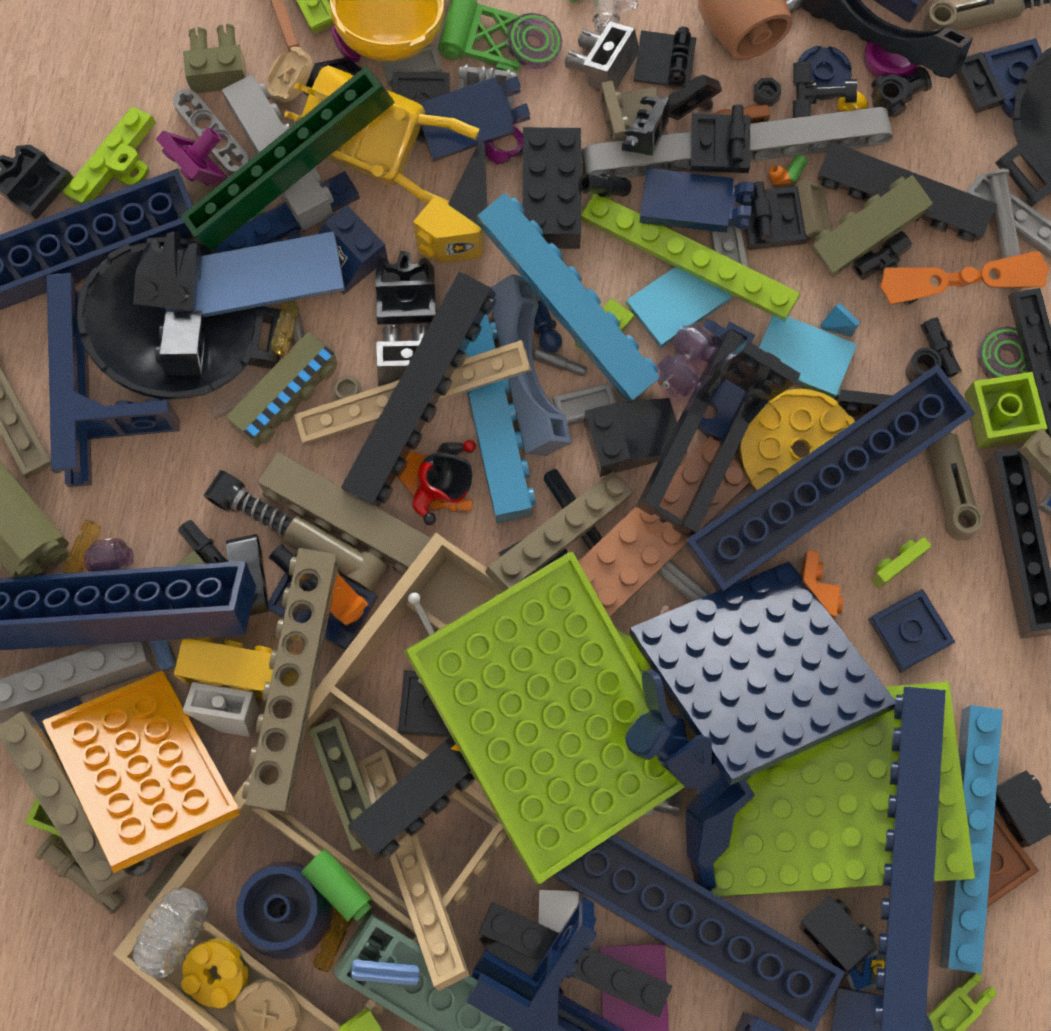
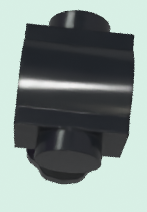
M919 66L914 70V73L906 77L891 74L887 77L882 75L876 78L871 83L873 88L871 95L874 108H886L888 115L893 118L899 116L906 110L905 104L912 100V95L920 91L926 92L932 88L931 77L924 67Z

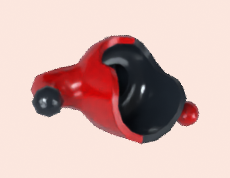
M474 441L442 443L436 453L427 456L421 462L417 474L419 485L412 500V508L423 518L426 525H433L436 522L435 514L430 513L428 510L434 501L458 503L469 492L473 476L472 467L469 461L456 455L463 451L472 453L476 449Z

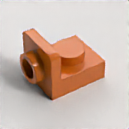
M337 574L330 613L347 626L357 621L363 615L364 608L368 603Z

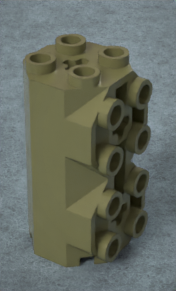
M0 460V563L13 578L44 575V571L49 567L63 562L68 557L69 552L66 548L69 542L53 521L27 493V490Z

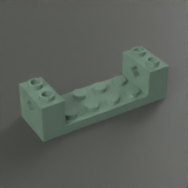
M370 911L364 916L332 969L337 979L422 1031H515L466 1003L467 996L478 983V980L468 976L438 991L432 983L420 945ZM355 960L416 965L420 970L419 981L417 985L412 986L353 980L351 977L352 964Z

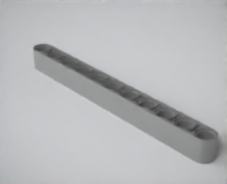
M876 107L750 124V162L793 157L797 154L808 155L828 152L831 142L850 149L885 144L893 138L888 111L886 108ZM691 132L662 135L653 156L622 151V143L625 140L592 144L586 146L581 151L584 173L594 176L610 174L615 178L646 176L647 168L676 172L690 170Z

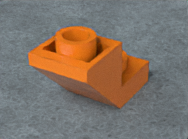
M807 550L802 558L800 572L802 583L834 619L837 614L841 615L844 596H839L840 586L816 582V580H821L823 562H819L820 552Z

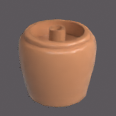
M698 0L699 11L710 32L728 53L738 60L751 59L772 49L785 38L793 24L786 0Z

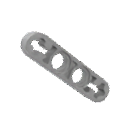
M182 89L175 94L173 104L178 115L198 138L205 129L196 127V124L200 119L208 118L211 120L209 127L216 131L221 138L228 140L226 147L222 149L213 148L210 153L230 176L249 161V157L244 149L196 92L191 89ZM187 100L189 103H192L195 110L193 113L187 105H183L184 101ZM231 153L238 162H242V166L238 167L232 164L229 157Z

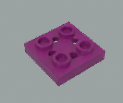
M206 127L196 142L166 131H162L156 138L163 147V154L173 162L178 163L181 167V174L192 182L195 180L200 181L207 186L210 184L218 186L228 178L208 156L218 142L222 140L220 135L210 127Z

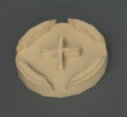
M293 46L290 48V52L281 53L272 64L268 73L267 81L270 82V87H267V91L278 102L286 103L298 96L301 90L294 88L295 83L306 86L311 75V56L300 47Z
M260 979L249 984L237 996L234 1019L239 1031H296L300 1020L299 1004L294 994L283 983L273 979Z

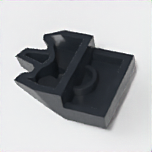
M393 72V92L417 103L450 93V72ZM420 128L416 140L425 144L426 139L422 128Z
M19 145L15 148L16 155L14 158L5 155L0 156V194L16 208L37 220L74 177L68 170L51 161L39 149L32 145Z
M179 230L166 235L163 247H161L157 239L153 238L144 249L136 269L133 304L195 311L197 281L201 280L202 269L199 242L189 244L185 250L181 244Z
M400 251L398 260L394 265L390 264L387 259L380 258L375 279L377 325L432 322L436 314L434 266L426 257L420 259L417 264H412L410 253Z

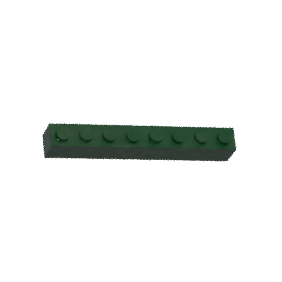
M365 66L181 215L182 219L194 238L213 250L391 107L395 101L377 77Z

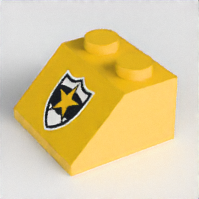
M436 196L432 198L413 221L417 250L427 259L433 258L439 263L480 258L484 254L482 228Z

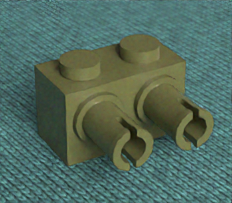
M223 24L217 27L219 47L208 48L206 29L197 27L198 36L196 35L195 28L189 30L191 50L183 51L185 77L191 90L196 93L221 91L247 77L246 62L240 44L236 45L235 27L233 25L226 24V33L224 32Z

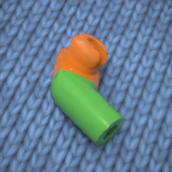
M797 154L788 168L772 166L768 171L770 182L777 186L795 183L808 162L807 159Z

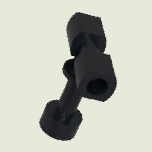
M811 62L793 63V85L796 86V100H793V118L811 116V104H816L817 98L845 97V103H857V79H846L845 85L817 86V81H811Z
M900 231L886 240L883 248L878 252L873 253L869 251L854 261L852 268L861 280L866 279L878 270L883 274L885 268H899L897 265L901 260L899 256L910 250L912 242L903 231ZM918 299L905 301L904 304L908 306Z

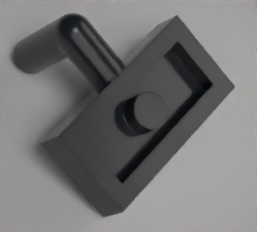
M703 74L693 78L690 84L680 91L671 93L668 96L669 117L680 120L698 107L707 111L713 108L711 98L723 91L720 82Z

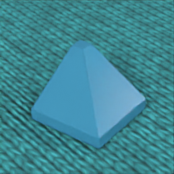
M838 303L820 326L824 330L852 337L860 321L841 303Z

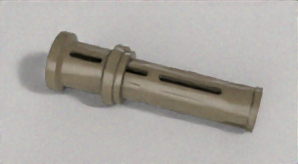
M53 834L45 840L35 854L38 860L44 859L56 869V875L69 878L90 897L100 903L110 914H114L126 899L125 896L121 895L118 891H114L108 896L98 895L71 851L58 841L59 837Z

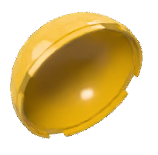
M330 0V14L337 33L352 50L372 60L397 62L420 53L432 42L440 30L443 21L444 0Z

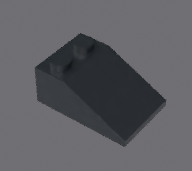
M670 398L612 403L585 410L584 426L600 477L606 476L612 471L617 473L658 462L677 425Z

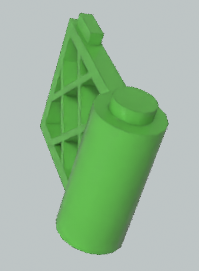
M450 0L437 46L438 50L442 53L443 57L449 60H456L465 56L497 65L496 70L507 71L511 69V71H519L522 56L514 48L511 34L506 27L515 24L523 16L478 4L476 0ZM481 15L492 17L497 25L485 29L480 22ZM524 19L518 25L524 26L525 30L531 25L532 19ZM501 30L507 41L496 46L489 35ZM529 30L525 34V41H527ZM523 33L519 34V41L522 46V48L519 49L521 53L524 52L525 44L523 43L522 39ZM515 36L514 41L517 48H519L520 46L517 45V36ZM482 38L486 40L491 48L484 52L472 49L474 42ZM511 46L517 54L516 60L504 58L500 51Z
M326 849L320 852L301 872L347 922L352 918L357 922L360 919L363 920L366 913L372 908L368 903L372 899L370 894Z

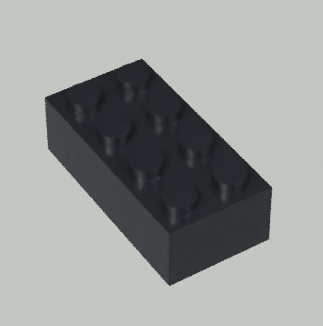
M523 127L522 207L524 212L522 213L529 221L534 220L543 231L541 236L548 244L553 243L558 249H580L581 191L578 183L581 177V128Z

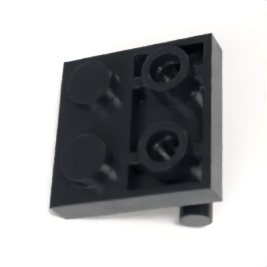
M739 104L733 105L732 115L692 113L690 171L749 173L750 115H744V107Z
M754 182L751 216L748 230H746L748 249L806 244L808 237L805 234L798 186L765 190L764 182Z

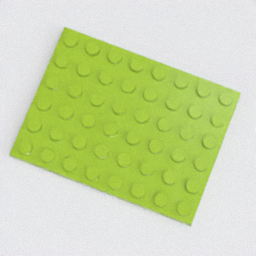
M574 552L565 554L404 650L535 884H541L685 787L661 766L656 755L650 760L641 759L635 756L627 747L626 733L641 715L649 712L643 693L642 675Z
M949 681L885 687L894 699H896V695H902L904 686L946 690L934 882L975 879ZM894 710L758 772L747 779L746 782L755 795L735 815L729 847L713 863L716 888H713L710 892L719 897L883 886L885 863L891 864V852L885 851L887 829L893 830L894 818H887L888 799L890 795H895L896 785H890V768L892 761H898V752H892L894 728H900V719H894Z

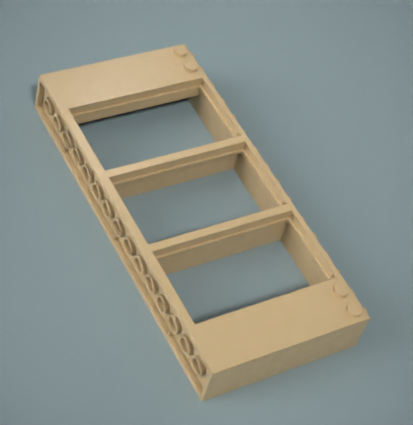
M435 533L314 691L303 749L311 740L308 729L323 724L331 712L335 710L412 768L428 756L425 752L348 697L346 693L407 612L410 610L419 616L415 606L408 602L410 593L416 592L420 595V604L431 626L439 630L503 592L485 573L487 568ZM280 735L270 748L271 751L277 752L282 750L286 743L285 737ZM270 768L265 771L263 781L266 785H271L277 781L279 777L278 769ZM243 783L233 797L240 815L207 830L113 955L206 1030L239 1031L234 1019L236 999L224 1008L208 1007L196 1001L192 995L185 993L181 986L183 962L188 952L209 939H224L235 945L242 954L240 959L243 962V966L247 965L248 968L246 987L260 979H273L283 983L294 994L299 1004L300 1020L296 1031H340L338 1028L342 1025L193 909L187 904V901L254 813L258 814L314 858L326 849L372 897L370 901L414 933L413 941L419 944L405 901L290 814L253 809L246 806V799H242ZM471 786L463 792L455 791L451 797L492 826L493 829L442 900L447 914L456 903L460 906L463 904L472 891L469 887L471 881L475 876L480 879L491 864L488 859L494 849L500 852L509 839L487 798ZM216 966L209 970L214 979H221V976L217 974L218 968ZM372 999L362 1009L364 1010L367 1007L373 1016H382L387 1010Z

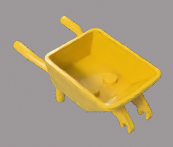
M326 66L319 72L312 88L296 82L294 85L295 89L309 94L302 116L286 110L284 116L294 119L296 122L299 121L354 75L335 67ZM387 90L395 103L326 158L329 161L386 185L392 186L398 183L424 203L428 204L436 196L448 204L450 200L423 190L403 175L421 125L449 128L476 140L480 129L455 118L425 115V110L421 104Z

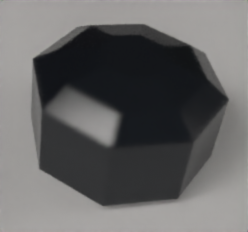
M761 78L754 85L753 100L758 105L773 107L780 100L781 86L773 78Z

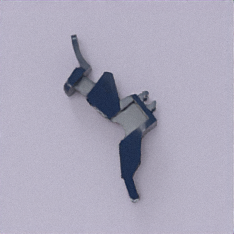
M652 669L642 673V687L649 712L641 715L628 730L625 736L626 744L629 750L641 759L650 760L656 755L661 766L686 788H694L699 791L687 806V810H685L687 856L690 860L694 882L711 891L713 888H716L713 863L729 847L736 813L755 794L746 782L750 777L729 785L712 759V743L709 737L698 735L692 741L687 739L683 719L672 716L668 710L660 675Z

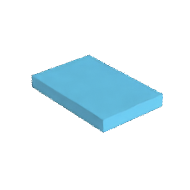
M674 267L628 298L626 305L657 345L662 348L731 301L732 296Z
M772 316L759 348L765 352H770L781 359V362L801 373L796 384L835 399L857 344L791 317H788L786 322Z

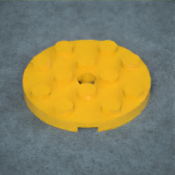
M786 390L770 400L749 424L739 445L741 465L752 487L757 491L804 458L794 454L792 450L794 443H805L808 447V454H810L853 424L855 421L852 416H849L837 404L838 402L835 399L813 390Z

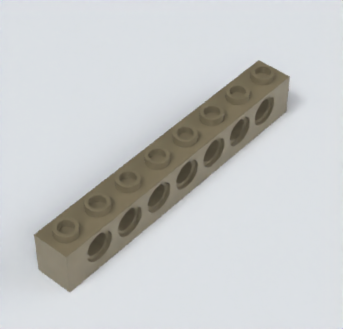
M298 548L297 557L291 558L289 576L293 577L290 588H285L282 601L283 607H286L284 619L278 620L276 628V638H280L278 649L272 651L269 662V669L273 670L271 682L265 683L263 690V701L266 702L264 714H259L256 724V733L260 734L258 745L257 747H252L249 758V766H253L251 779L245 780L242 791V799H246L245 805L250 808L290 814L340 564L337 554ZM316 579L318 585L313 591L307 592L302 590V585L306 580ZM304 609L312 611L311 618L307 622H296L298 612ZM298 640L305 642V648L300 654L294 655L289 652L293 642ZM289 672H297L299 674L297 683L290 687L284 686V676ZM285 703L291 704L292 712L290 716L285 719L277 718L276 712L278 707ZM275 736H284L286 743L283 749L277 752L271 751V740ZM270 768H277L279 771L277 781L271 785H266L263 781L265 771Z

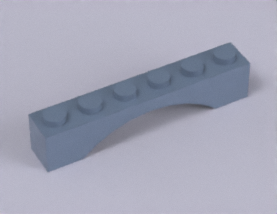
M511 274L491 287L496 293L494 297L496 304L492 311L501 347L522 340L532 370L508 378L525 453L547 456L572 442L565 415L545 395L534 367L532 335L539 306L536 293L522 276Z

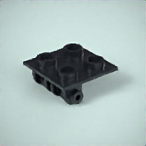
M679 27L674 35L641 30L640 52L637 55L634 81L682 88L689 85L696 45V37H691L689 28Z

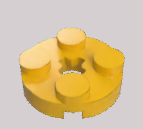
M214 938L200 943L190 950L184 959L182 967L183 979L181 981L182 989L205 1006L218 1009L224 1008L237 998L248 982L247 965L243 966V962L240 959L241 952L235 945L224 939ZM216 966L218 968L217 974L221 976V979H214L209 970Z

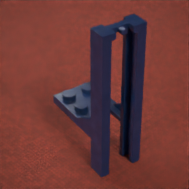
M71 273L47 275L51 470L54 473L65 471V485L67 487L92 485V439L180 431V420L169 402L161 398H149L142 403L118 401L115 405L104 406L90 399L88 353L82 343L77 322V307L81 291H76L75 279Z
M585 897L581 898L532 976L485 950L471 972V977L478 980V983L473 991H470L466 1003L515 1031H625L560 993V984L565 977L569 979L575 972L579 962L577 958L583 949L588 951L596 938L597 933L594 931V926L597 918L594 917V902Z

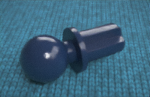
M540 300L538 301L539 306L534 321L536 325L534 331L537 334L542 333L539 338L540 347L547 352L554 353L562 346V336L558 331L553 330L557 323L551 319L547 306Z

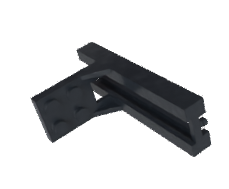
M731 328L720 336L636 505L637 508L651 516L653 514L659 516L661 523H671L673 529L686 537L697 533L749 424L770 400L794 386L801 374L781 362V359L770 352H765L749 341L738 347L743 336ZM728 380L743 389L745 393L682 520L659 505L718 386Z

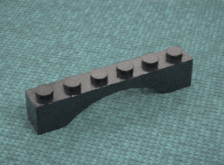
M804 0L802 9L810 12L815 18L825 19L833 23L840 30H848L857 34L863 41L878 44L888 53L899 54L907 58L910 63L918 66L922 65L932 70L935 75L949 79L961 70L973 40L972 37L948 26L925 31L898 27L878 17L861 0Z

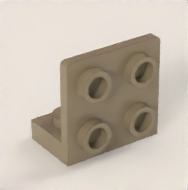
M613 80L601 83L600 102L611 142L626 140L627 135H625V131L632 127L639 109L652 111V106L643 105L640 101L645 96L658 98L655 87L621 93L620 91H615ZM665 128L662 135H668L667 128Z

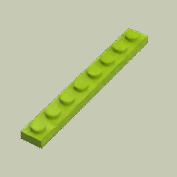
M594 193L581 214L582 221L786 322L800 298L799 292L663 225L639 223V213L606 197H601Z

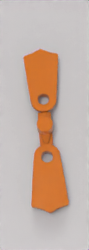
M1040 251L990 261L983 266L981 272L971 266H967L961 271L946 273L937 267L885 268L879 288L886 296L889 305L940 294L948 286L963 287L973 283H982V280L987 286L992 288H1040L1046 285L1049 267ZM990 270L996 272V274H997V279H996V280H994V279H992V278L990 277V275H989ZM931 277H935L938 280V286H933L930 283Z

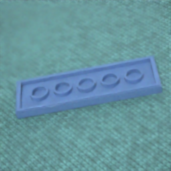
M334 231L202 256L201 280L197 281L195 311H202L203 317L345 291ZM166 308V312H189Z

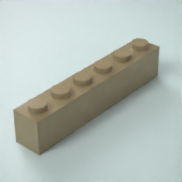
M279 452L275 454L258 481L263 490L262 495L276 504H278L279 500L289 505L288 510L302 518L305 515L315 520L314 524L328 533L332 529L341 535L340 539L352 547H356L358 544L367 549L366 552L374 555L381 561L385 559L392 563V568L401 575L405 574L431 540V537L358 498Z
M21 711L0 725V741L96 893L108 896L133 879L135 874L130 867L113 874L59 757L35 718Z

